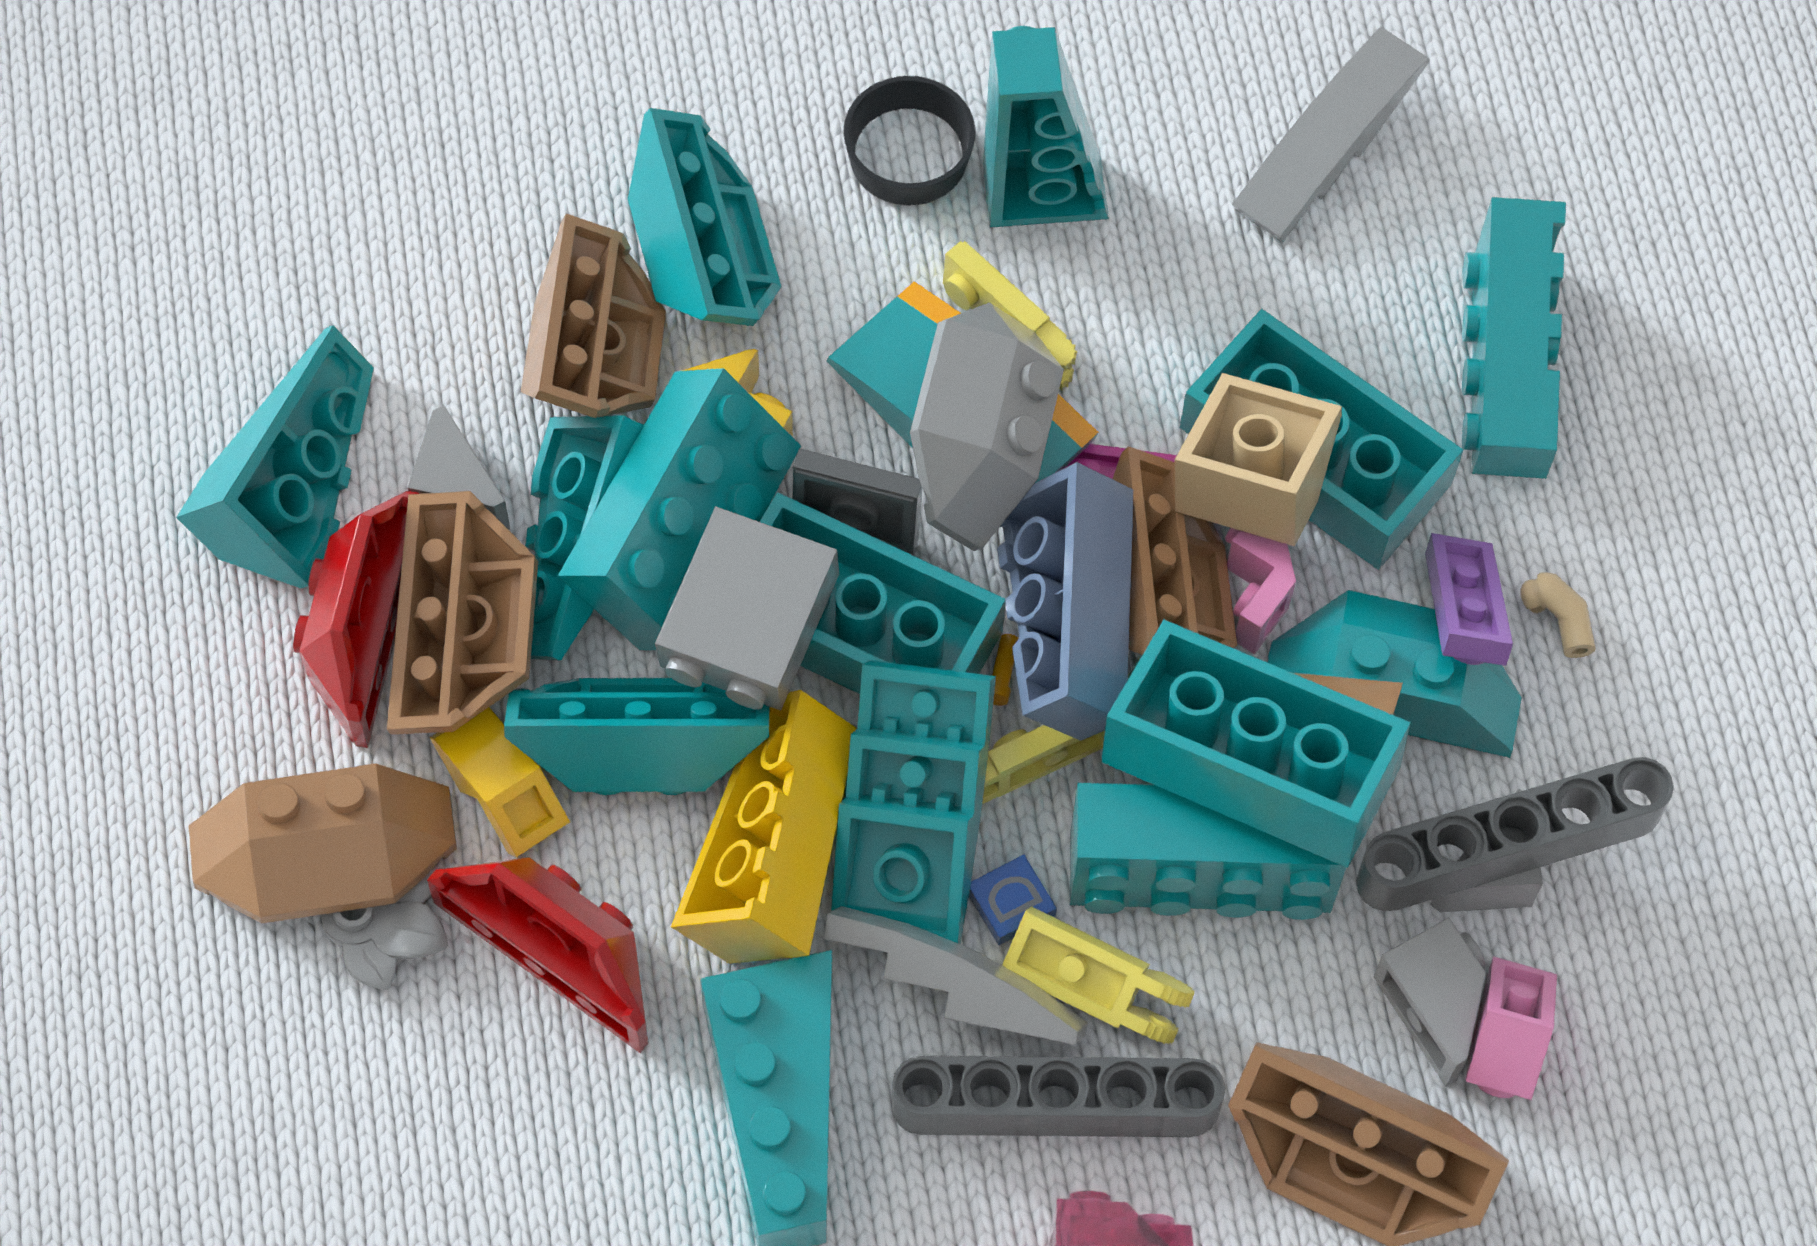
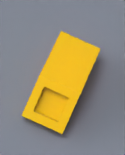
M490 707L454 732H437L429 737L459 791L478 800L508 854L518 857L570 823L541 768L533 759L505 738L504 724Z

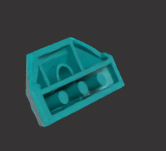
M649 108L643 117L628 202L655 301L703 321L754 326L782 286L753 187L729 153L708 135L711 129L701 115Z
M1347 590L1271 642L1267 663L1291 673L1403 683L1393 715L1411 722L1408 733L1410 736L1503 757H1511L1522 699L1521 695L1502 665L1485 662L1479 665H1470L1460 662L1454 657L1442 655L1435 609Z
M576 678L544 684L532 691L521 688L508 693L504 735L507 740L573 792H594L599 795H615L621 792H659L665 795H680L686 792H705L769 737L770 706L763 704L761 709H751L731 700L726 695V690L702 682L700 687H691L679 683L672 678Z

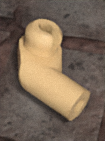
M1541 572L1537 574V579H1529L1522 584L1520 594L1523 604L1527 609H1530L1533 613H1540L1548 608L1558 619L1563 651L1566 657L1581 658L1595 652L1596 647L1588 605L1578 593L1557 574Z

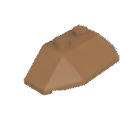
M565 213L534 303L521 385L522 393L593 418L650 408L654 403L666 310L661 303L655 301L651 283L642 268L629 254L632 248L622 232Z
M1128 446L1121 453L1113 476V480L1134 490L1128 650L1143 655L1163 619L1226 646L1235 648L1237 646L1226 551L1221 537L1212 522L1175 511V462Z
M471 491L408 495L387 731L390 735L454 732L529 679L538 561L485 508L483 503Z
M376 763L243 783L188 825L192 878L195 889L206 895H213L229 907L262 924L394 904L425 878L441 859H446L457 849L449 786Z
M1259 1042L1255 1044L1228 1104L1235 1122L1239 1124L1249 1152L1267 1189L1386 1246H1401L1459 1228L1466 1229L1480 1225L1509 1163L1506 1157L1464 1124L1440 1109L1331 1058Z

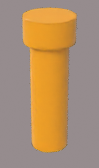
M1012 634L1001 635L992 676H996L993 705L1003 706L1009 702L1011 694L1009 684L1015 663L1012 647L1019 639Z

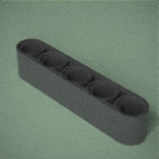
M1646 757L1631 758L1383 832L1374 837L1366 847L1356 879L1358 893L1363 901L1373 909L1384 912L1396 911L1642 837L1653 831L1672 798L1674 789L1672 776L1666 767L1656 760ZM1633 789L1642 792L1648 797L1651 805L1642 806L1635 804L1627 798L1624 790ZM1562 809H1579L1586 814L1590 823L1578 824L1572 822L1565 816ZM1505 826L1519 828L1526 834L1529 841L1521 843L1511 841L1503 835L1500 828ZM1447 844L1457 846L1465 853L1467 859L1457 862L1448 860L1440 853L1437 847ZM1381 863L1396 865L1402 870L1405 878L1401 880L1386 879L1378 873L1375 866Z
M918 1056L902 1063L894 1073L891 1108L893 1117L900 1127L910 1133L919 1135L1195 1137L1209 1131L1217 1121L1226 1087L1223 1076L1214 1065L1205 1060L1195 1058ZM922 1084L935 1089L940 1097L932 1105L922 1107L909 1102L904 1094L909 1088ZM991 1085L1001 1089L1007 1096V1100L999 1106L987 1107L976 1102L972 1093L981 1086ZM1051 1086L1063 1087L1070 1091L1075 1101L1067 1107H1051L1040 1097V1092ZM1116 1087H1128L1138 1093L1142 1103L1133 1108H1121L1112 1103L1107 1093ZM1186 1087L1197 1088L1205 1094L1209 1104L1199 1109L1187 1108L1178 1101L1175 1092Z

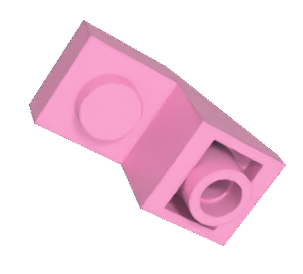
M1230 528L1225 537V541L1231 544L1227 560L1228 570L1250 583L1240 596L1233 610V614L1239 617L1236 639L1237 644L1255 655L1289 609L1296 578L1287 544Z

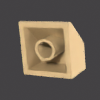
M1222 373L1175 458V511L1295 546L1318 502L1342 416V406Z

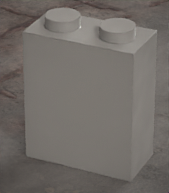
M715 506L655 642L660 667L665 668V673L670 678L684 685L700 687L702 682L726 690V695L742 706L751 709H761L764 704L782 710L839 576L837 549Z

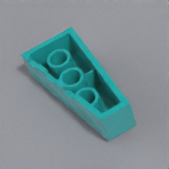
M1016 26L1008 30L992 31L983 153V174L990 228L1109 219L1101 157L1055 27L1034 28L1031 26Z
M1492 197L1476 251L1465 253L1462 285L1464 289H1472V305H1466L1464 309L1463 342H1472V359L1466 358L1464 362L1462 394L1472 396V413H1465L1462 449L1472 450V474L1546 479L1557 452L1560 371L1549 370L1548 365H1555L1557 362L1562 332V314H1550V311L1554 312L1557 307L1560 281H1562L1564 276V253H1556L1553 250L1561 227H1564L1566 222V202Z
M832 950L700 978L703 1009L757 1246H815L827 1243Z

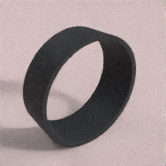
M898 76L873 84L854 100L845 117L843 134L852 171L859 183L868 192L879 199L893 204L920 205L943 197L959 183L965 173L974 147L976 130L969 107L951 88L925 77ZM917 109L940 117L952 127L961 143L962 158L951 170L940 177L919 183H901L885 179L869 170L855 154V148L861 132L878 116L893 110Z

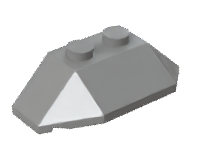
M990 302L938 322L910 430L918 478L928 501L927 504H924L927 523L972 551L980 550L986 545L1037 481L1064 371L1033 330Z

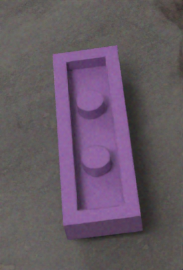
M1431 533L1425 557L1442 655L1454 657L1458 661L1470 665H1479L1485 662L1506 666L1513 641L1493 544Z

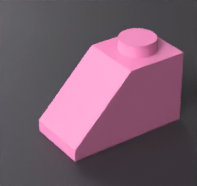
M1493 956L1469 1049L1466 1082L1477 1084L1482 1091L1495 1097L1511 1098L1519 1096L1532 1100L1554 1030L1557 974Z

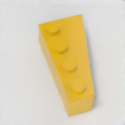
M802 690L789 692L782 710L770 707L769 737L734 766L671 928L729 964L809 956L838 822L839 804L842 802L848 774L850 737L857 729L855 726Z

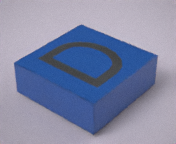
M1024 854L971 881L969 897L998 946L1014 938L1025 910L1031 906L1052 917L1056 916L1057 907Z

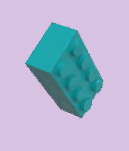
M1262 308L1186 391L1179 428L1188 434L1222 373L1342 406V416L1319 499L1309 521L1377 570L1385 564L1450 488L1463 453V449Z
M724 368L675 371L559 572L558 577L637 649L656 651L655 642L715 506L760 522L797 456L801 445Z
M776 493L760 522L837 549L839 576L802 660L801 667L860 694L862 665L868 660L980 674L1003 632L1005 598L783 494Z
M1163 619L1106 717L1101 762L1348 868L1400 770L1411 722Z
M1077 784L1070 829V905L1085 906L1087 911L1097 914L1117 913L1122 911L1124 907L1151 908L1153 913L1164 916L1182 915L1189 912L1190 909L1217 910V913L1221 916L1230 918L1248 917L1255 914L1256 911H1280L1285 917L1297 920L1313 919L1319 917L1322 913L1332 912L1346 867L1155 785Z

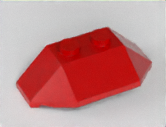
M405 491L359 514L329 537L324 559L316 558L311 568L309 595L314 596L309 616L300 615L295 628L294 652L301 655L309 681L351 741L358 747L368 748L395 643L408 495L419 494L417 492Z
M530 857L437 869L427 879L432 900L436 906L637 1052L641 1053L647 1046L648 1036L635 935L632 931L633 924L619 909L607 902H602L598 907L580 894V885L566 871L556 865H551L548 869H545Z

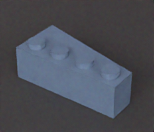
M1076 462L1033 484L1000 526L1003 528L1005 542L997 547L1000 568L1010 573L1013 591L1005 599L1007 618L1017 623L1020 638L1012 649L1022 715L1082 741L1105 731L1106 717L1128 679L1134 490Z

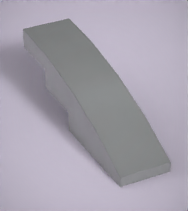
M1380 27L1339 70L1285 134L1232 203L1234 209L1281 242H1284L1315 198L1318 197L1322 200L1353 156L1360 157L1429 64V58L1383 27Z
M844 906L827 913L823 940L888 952L883 979L947 991L945 1019L1074 1045L1086 1035L1088 1025L1086 1020L1033 982L971 948L908 923Z

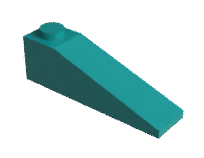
M334 325L323 330L205 471L176 517L219 560L301 589L309 586V577L314 560L316 558L324 559L329 537L339 530L340 521L335 519L334 515L339 493L341 490L348 488L352 469L345 465L352 435L359 433L361 430L374 367Z
M624 415L597 418L590 416L550 417L531 483L530 494L540 499L538 524L527 528L525 543L526 548L535 551L534 556L538 561L531 659L561 661L594 610L561 580L558 574L644 426Z

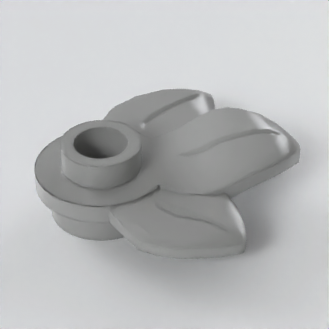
M431 872L396 903L364 908L366 910L364 915L357 920L343 918L342 912L320 915L325 934L334 943L342 946L345 967L357 981L374 988L388 990L394 981L397 959L421 958L447 948L448 939L443 925L434 912L425 905L431 898L427 881L432 874Z

